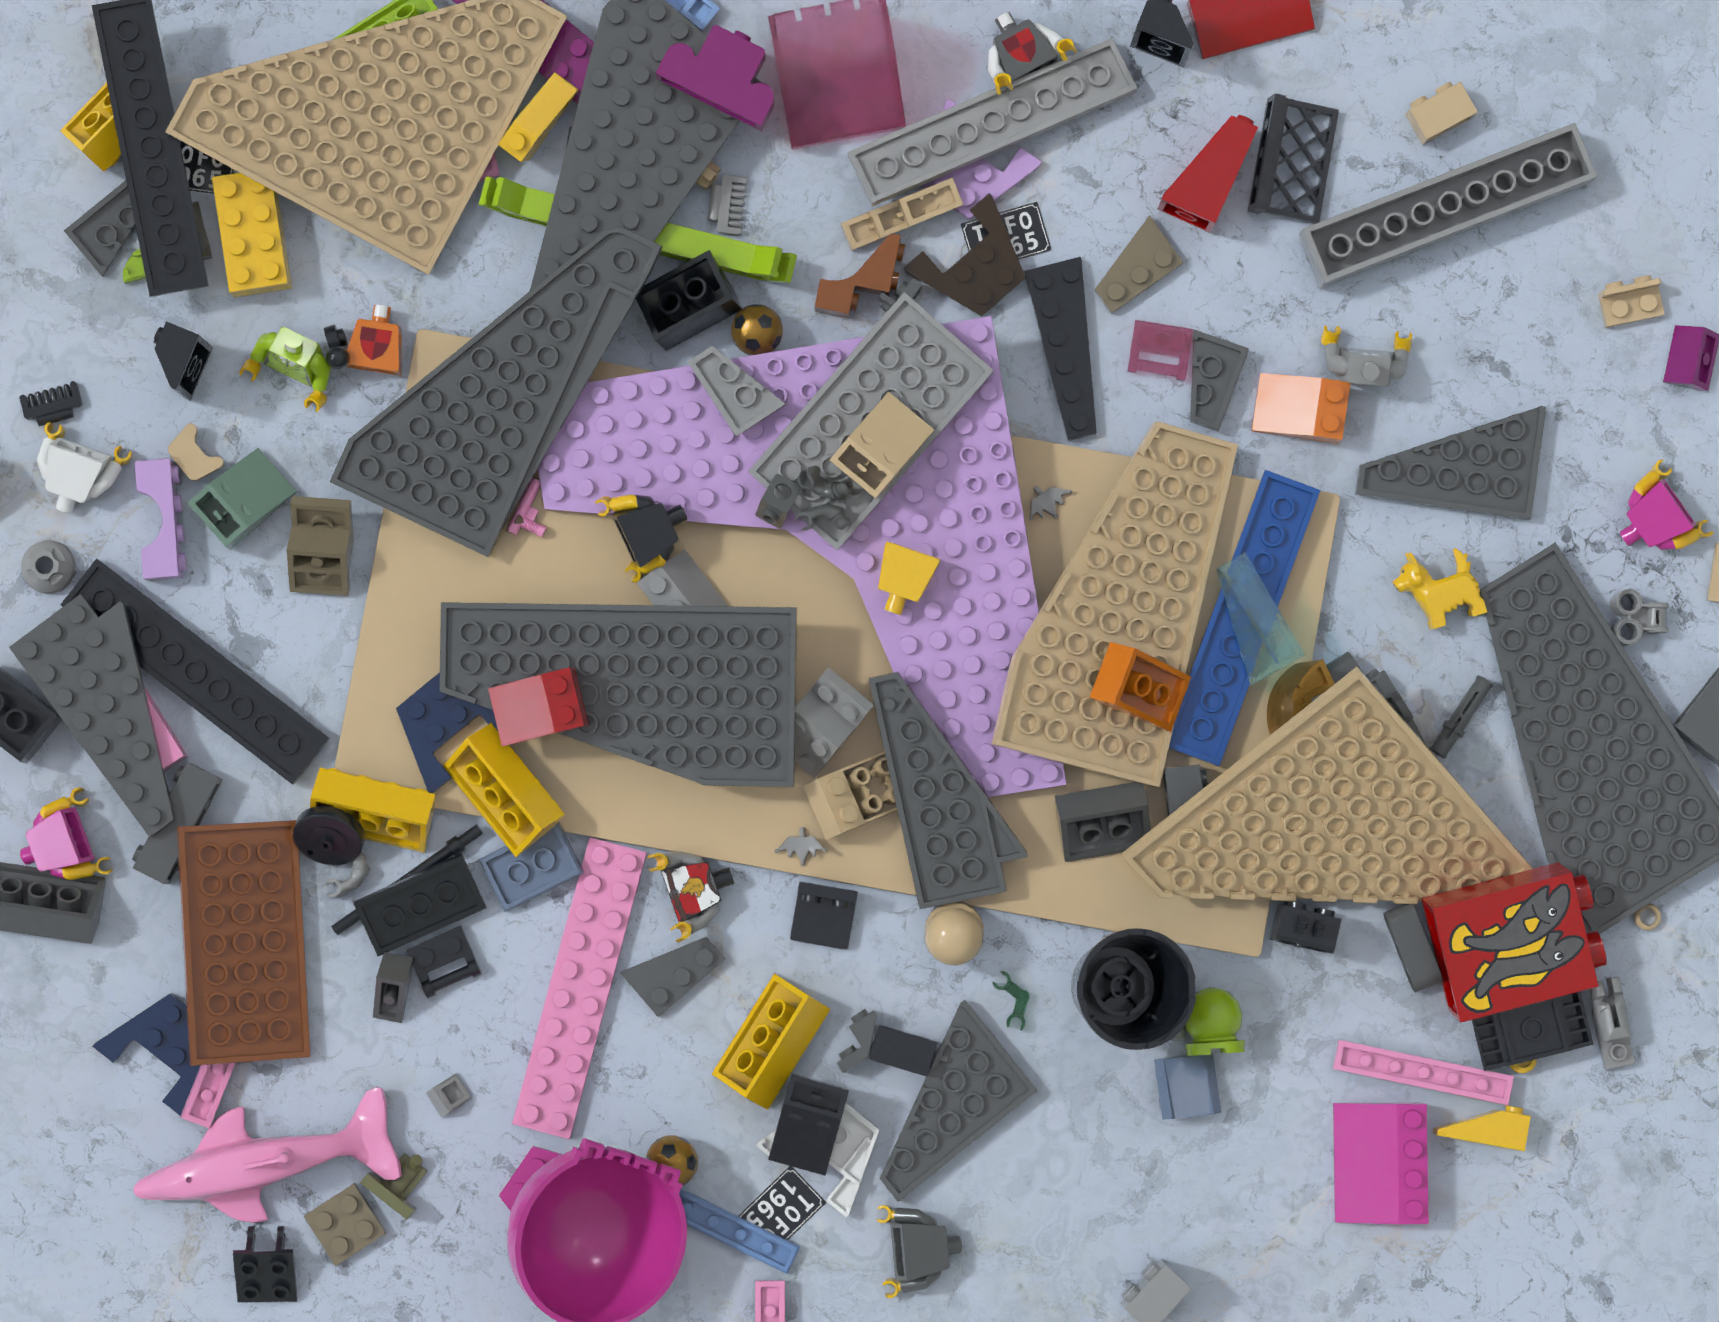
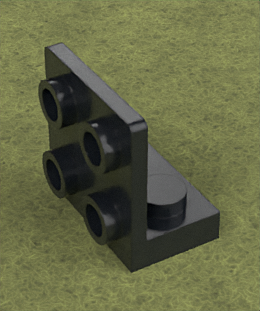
M799 881L790 939L833 948L848 949L858 891Z

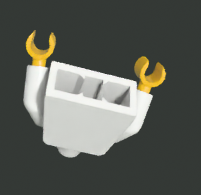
M48 422L44 426V431L48 437L43 439L37 457L38 467L42 479L45 480V489L59 495L56 509L71 513L76 501L85 503L90 498H97L111 487L122 470L121 465H126L131 461L132 452L130 451L126 458L121 459L117 455L121 451L122 446H117L114 449L115 459L110 461V455L62 439L65 435V429L61 424L58 431L51 434L53 424Z

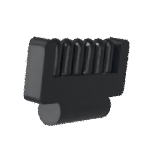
M75 381L70 382V387L68 384H64L66 398L64 397L62 387L57 386L56 390L59 400L57 399L55 389L50 388L49 392L52 402H50L48 391L46 389L43 390L44 404L41 393L37 391L35 393L37 406L32 393L28 394V398L25 395H20L19 399L24 418L27 420L36 418L39 427L46 425L48 422L55 423L74 418L72 409L83 404L78 384Z

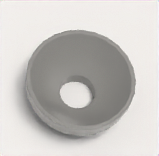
M44 540L35 543L25 552L21 562V571L26 583L32 589L45 594H53L62 591L71 583L75 575L76 563L73 554L65 545L52 540ZM42 557H49L53 561V569L48 574H41L37 570V562Z

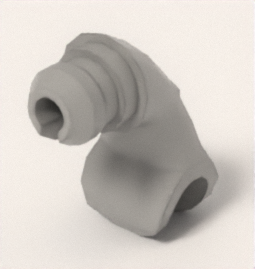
M360 853L352 861L351 876L347 880L340 881L332 878L326 881V885L336 883L338 886L336 893L327 894V896L340 898L361 885L370 870L364 853Z

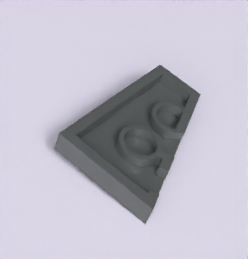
M125 180L64 230L102 277L135 226L127 181Z
M1193 329L1191 423L1219 432L1249 348Z
M704 937L621 971L620 974L656 1016L659 1017L721 964L725 958L707 937Z

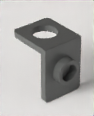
M776 474L764 493L755 515L781 529L789 510L801 491L800 485L780 474ZM779 485L788 487L791 496L786 500L777 498L774 494L775 487Z

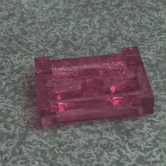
M1135 320L1127 372L1136 373V370L1175 376L1176 380L1185 381L1193 329ZM1139 352L1179 358L1178 365L1142 360L1138 359Z

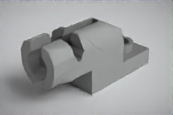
M1620 977L1606 978L1609 994L1607 997H1603L1605 992L1602 981H1598L1599 986L1590 990L1594 1011H1591L1605 1070L1635 1064L1629 1038L1632 1034Z

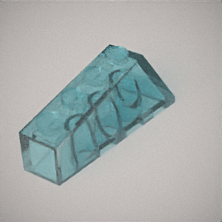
M1246 552L1220 566L1216 571L1230 613L1233 630L1237 637L1249 685L1252 686L1303 657L1305 654Z

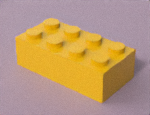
M241 173L212 177L229 293L236 298L292 289L278 193Z

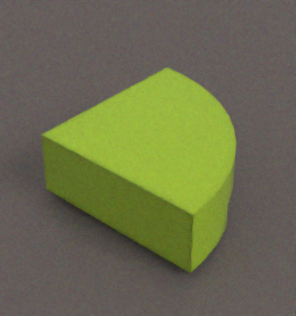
M140 249L133 252L123 269V282L125 284L146 278Z

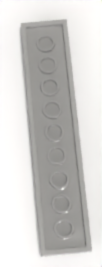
M1113 38L1069 56L1067 61L1060 60L1012 81V91L1008 86L1000 88L1001 95L996 93V89L990 90L849 151L847 156L871 206L873 207L1136 93L1138 88Z

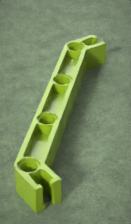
M486 176L478 205L515 219L547 226L555 194L529 188L506 178L498 177L496 180L493 177ZM667 223L655 240V243L663 246L659 254L661 256L688 262L710 250L724 272L768 282L791 283L798 256L788 252L782 253L783 249L779 247L754 245Z

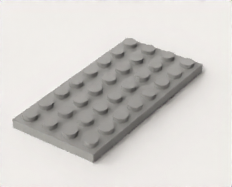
M904 292L752 466L748 473L765 488H768L776 474H780L798 484L800 472H807L808 467L814 465L820 467V476L829 482H840L844 479L850 481L853 485L852 492L846 495L843 500L824 498L801 488L791 507V510L796 515L801 510L823 504L845 508L843 510L850 519V525L843 530L838 529L834 522L828 521L825 517L816 518L811 527L836 550H839L991 376L994 370ZM890 392L931 426L934 431L880 497L875 499L833 464L830 459L883 397ZM779 485L774 489L775 496L781 500H786L791 496L790 489L784 485ZM800 516L806 524H809L808 517Z

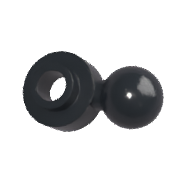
M335 324L324 327L325 337L329 346L326 361L330 367L342 369L347 366L350 359L348 351L343 347L348 345L343 328L337 329Z

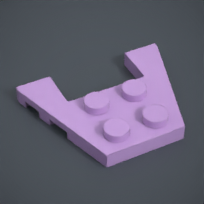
M947 99L943 111L957 104ZM1020 147L1004 172L981 159L922 185L921 188H928L953 177L963 202L962 206L954 208V210L971 220L975 216L970 212V209L987 194L990 193L994 201H996L1010 188L1016 186L1022 179L1037 170L1042 162Z

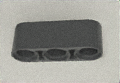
M1404 904L1384 912L1385 923L1413 991L1416 993L1443 982L1441 972L1414 905Z

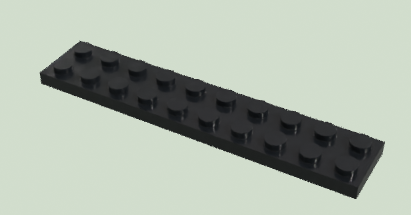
M118 0L91 5L149 297L209 287L180 140L165 132L175 113L152 0Z
M96 558L60 604L64 607L78 595L82 594L100 617L118 602L122 601L126 607L139 666L292 785L296 783L330 739Z

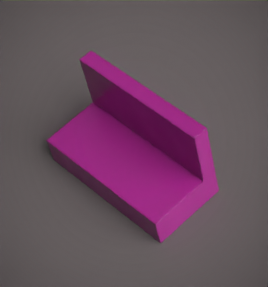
M1675 325L1663 382L1687 385L1698 391H1709L1719 344V334L1706 327Z

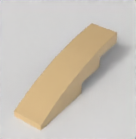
M952 177L842 222L840 225L852 251L962 206L963 202Z

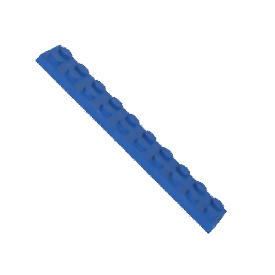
M1264 470L1189 674L1191 680L1174 723L1169 749L1212 765L1220 766L1321 490Z

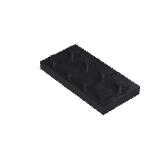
M462 853L353 901V905L377 956H381L384 952H390L486 909V904Z

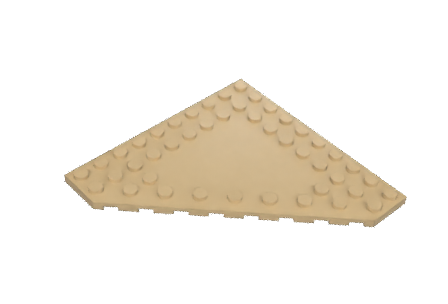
M469 0L193 79L165 132L429 275L565 22L567 15L540 0Z
M1355 667L1122 853L1124 859L1160 898L1184 895L1197 899H1214V896H1224L1237 900H1255V897H1263L1276 901H1296V898L1312 899V901L1336 902L1337 899L1353 900L1355 903H1377V900L1393 901L1395 904H1418V901L1422 902L1421 898L1533 869L1529 862L1358 667Z

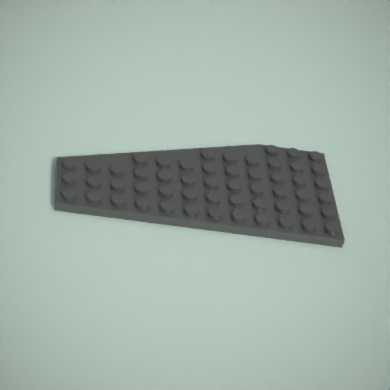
M1555 542L1481 588L1480 595L1486 605L1487 613L1485 615L1547 861L1549 864L1559 862L1572 872L1573 877L1581 874L1585 875L1592 893L1593 909L1582 911L1581 913L1591 931H1597L1601 934L1719 861V796Z
M441 602L440 692L493 710L488 688L568 667H575L589 725L558 734L672 773L701 785L794 787L797 607Z

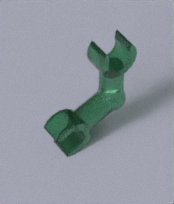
M1000 971L1006 976L1007 984L999 986L993 981V986L998 990H1005L1016 999L1013 1013L1007 1018V1027H1009L1012 1018L1018 1017L1022 1021L1020 1031H1022L1025 1027L1024 1014L1030 994L1011 981V977L1007 972Z

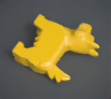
M1457 548L1453 549L1456 562L1455 574L1434 580L1427 569L1410 552L1405 553L1407 563L1401 567L1399 577L1392 582L1398 592H1411L1428 619L1429 629L1446 626L1445 612L1458 609L1457 606H1462L1463 603L1469 606L1467 611L1469 617L1487 613L1485 602L1480 597L1479 584L1470 573L1471 562H1467L1468 554H1462Z

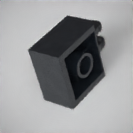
M1286 901L1285 905H1277L1269 940L1323 953H1334L1342 920L1334 917L1335 911L1314 908V912L1305 910L1306 904Z

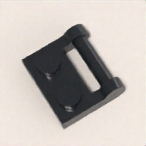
M458 926L406 950L409 957H413V967L427 998L435 996L436 991L470 976L475 978L482 975L462 926ZM465 957L466 966L432 981L430 980L427 973Z

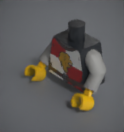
M682 851L665 854L654 853L647 856V858H655L657 860V866L650 868L649 871L661 870L678 919V923L673 925L670 931L675 928L679 929L682 936L675 941L681 942L687 939L690 934L706 927L718 913L719 902L722 901L718 889L735 884L730 868L712 872L709 862H704L701 856Z

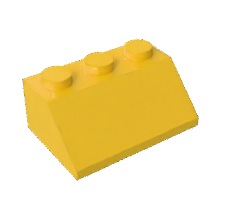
M107 82L60 130L103 172L115 165L121 155Z

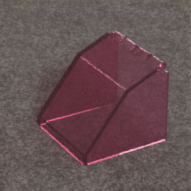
M853 0L829 3L831 15L826 16L823 4L800 8L802 18L800 21H796L794 10L774 13L768 16L769 38L791 150L906 127L897 59L886 0H859L860 9L858 10L854 9Z

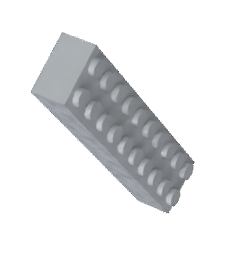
M1573 123L1305 227L1299 233V237L1319 287L1323 288L1590 184L1597 175L1576 123Z

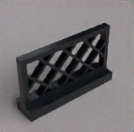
M1276 93L1267 98L1247 212L1265 213L1312 224L1320 221L1339 113L1338 109L1288 99L1286 95ZM1288 106L1298 108L1304 118L1294 126L1291 125L1286 117ZM1307 111H1311V112H1314V113H1312L1311 115H1309V114L1307 113ZM1318 113L1330 116L1328 128L1321 133L1311 119ZM1307 122L1315 137L1304 144L1295 129ZM1284 126H1286L1288 130L1283 133ZM1290 133L1299 148L1287 155L1281 143L1282 138ZM1327 133L1326 140L1322 136ZM1318 139L1324 148V153L1321 158L1315 161L1306 146ZM1302 150L1310 165L1299 172L1290 157ZM1279 154H1280V155L1282 156V158H1283V159H1281L1280 161H1278V160H1279ZM1285 161L1294 176L1282 183L1276 171L1277 166ZM1322 161L1321 169H1320V167L1318 166V163ZM1313 167L1319 176L1318 185L1310 189L1301 175ZM1297 179L1306 193L1293 200L1285 186ZM1275 182L1278 187L1273 190ZM1281 190L1289 203L1283 209L1270 207L1272 195ZM1315 190H1317L1316 197L1313 194ZM1306 196L1310 198L1314 205L1312 216L1303 214L1296 204ZM1290 207H1292V209L1294 210V212H1292V211H1287V209H1289Z

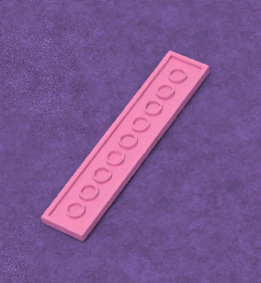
M589 837L582 863L584 873L579 875L512 1122L514 1125L566 1139L571 1137L647 852Z

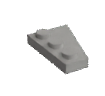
M714 346L709 347L688 361V364L736 437L786 405Z

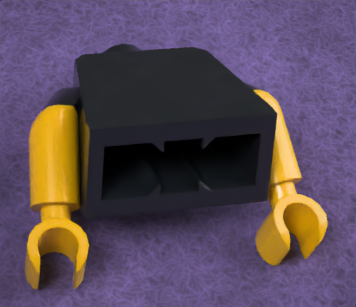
M633 494L613 497L612 499L608 496H603L595 501V504L599 502L604 503L607 508L598 513L599 516L603 517L612 512V510L614 511L611 516L632 559L625 572L632 569L638 573L632 577V582H638L643 573L648 574L655 568L666 564L674 551V543L679 540L674 526L687 520L685 511L680 504L666 511L661 502L654 501L650 496Z

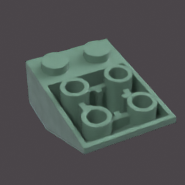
M257 448L210 482L187 504L225 547L232 550L297 491L262 451Z

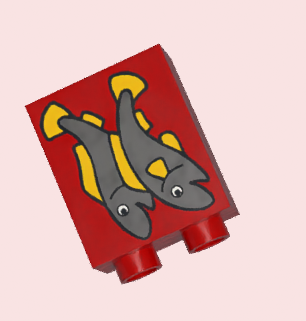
M1557 862L1421 898L1437 965L1443 979L1442 986L1448 1011L1460 1023L1599 986L1595 968L1605 966L1607 959L1599 933L1597 931L1586 933L1581 912L1593 909V898L1584 874L1573 877L1570 870Z

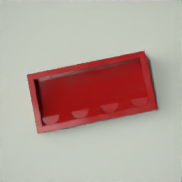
M1188 0L1187 2L1202 60L1315 29L1309 0Z

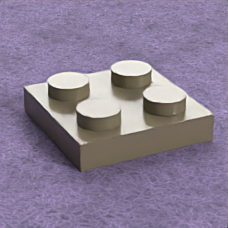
M353 1183L304 1215V1218L335 1266L387 1233L356 1183Z

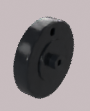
M316 806L303 811L298 816L293 829V840L297 848L313 861L325 865H344L354 861L360 855L365 842V832L360 822L348 812L330 806Z

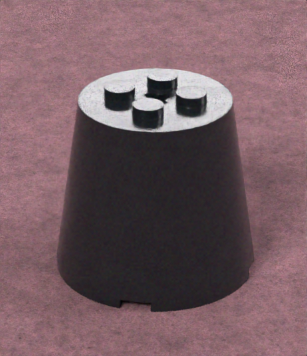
M1125 929L1103 938L1080 958L1072 975L1071 993L1076 1008L1089 1027L1101 1039L1123 1049H1151L1171 1040L1188 1022L1196 1001V978L1189 958L1173 940L1159 932L1148 929ZM1115 981H1122L1120 984L1121 992L1114 991Z

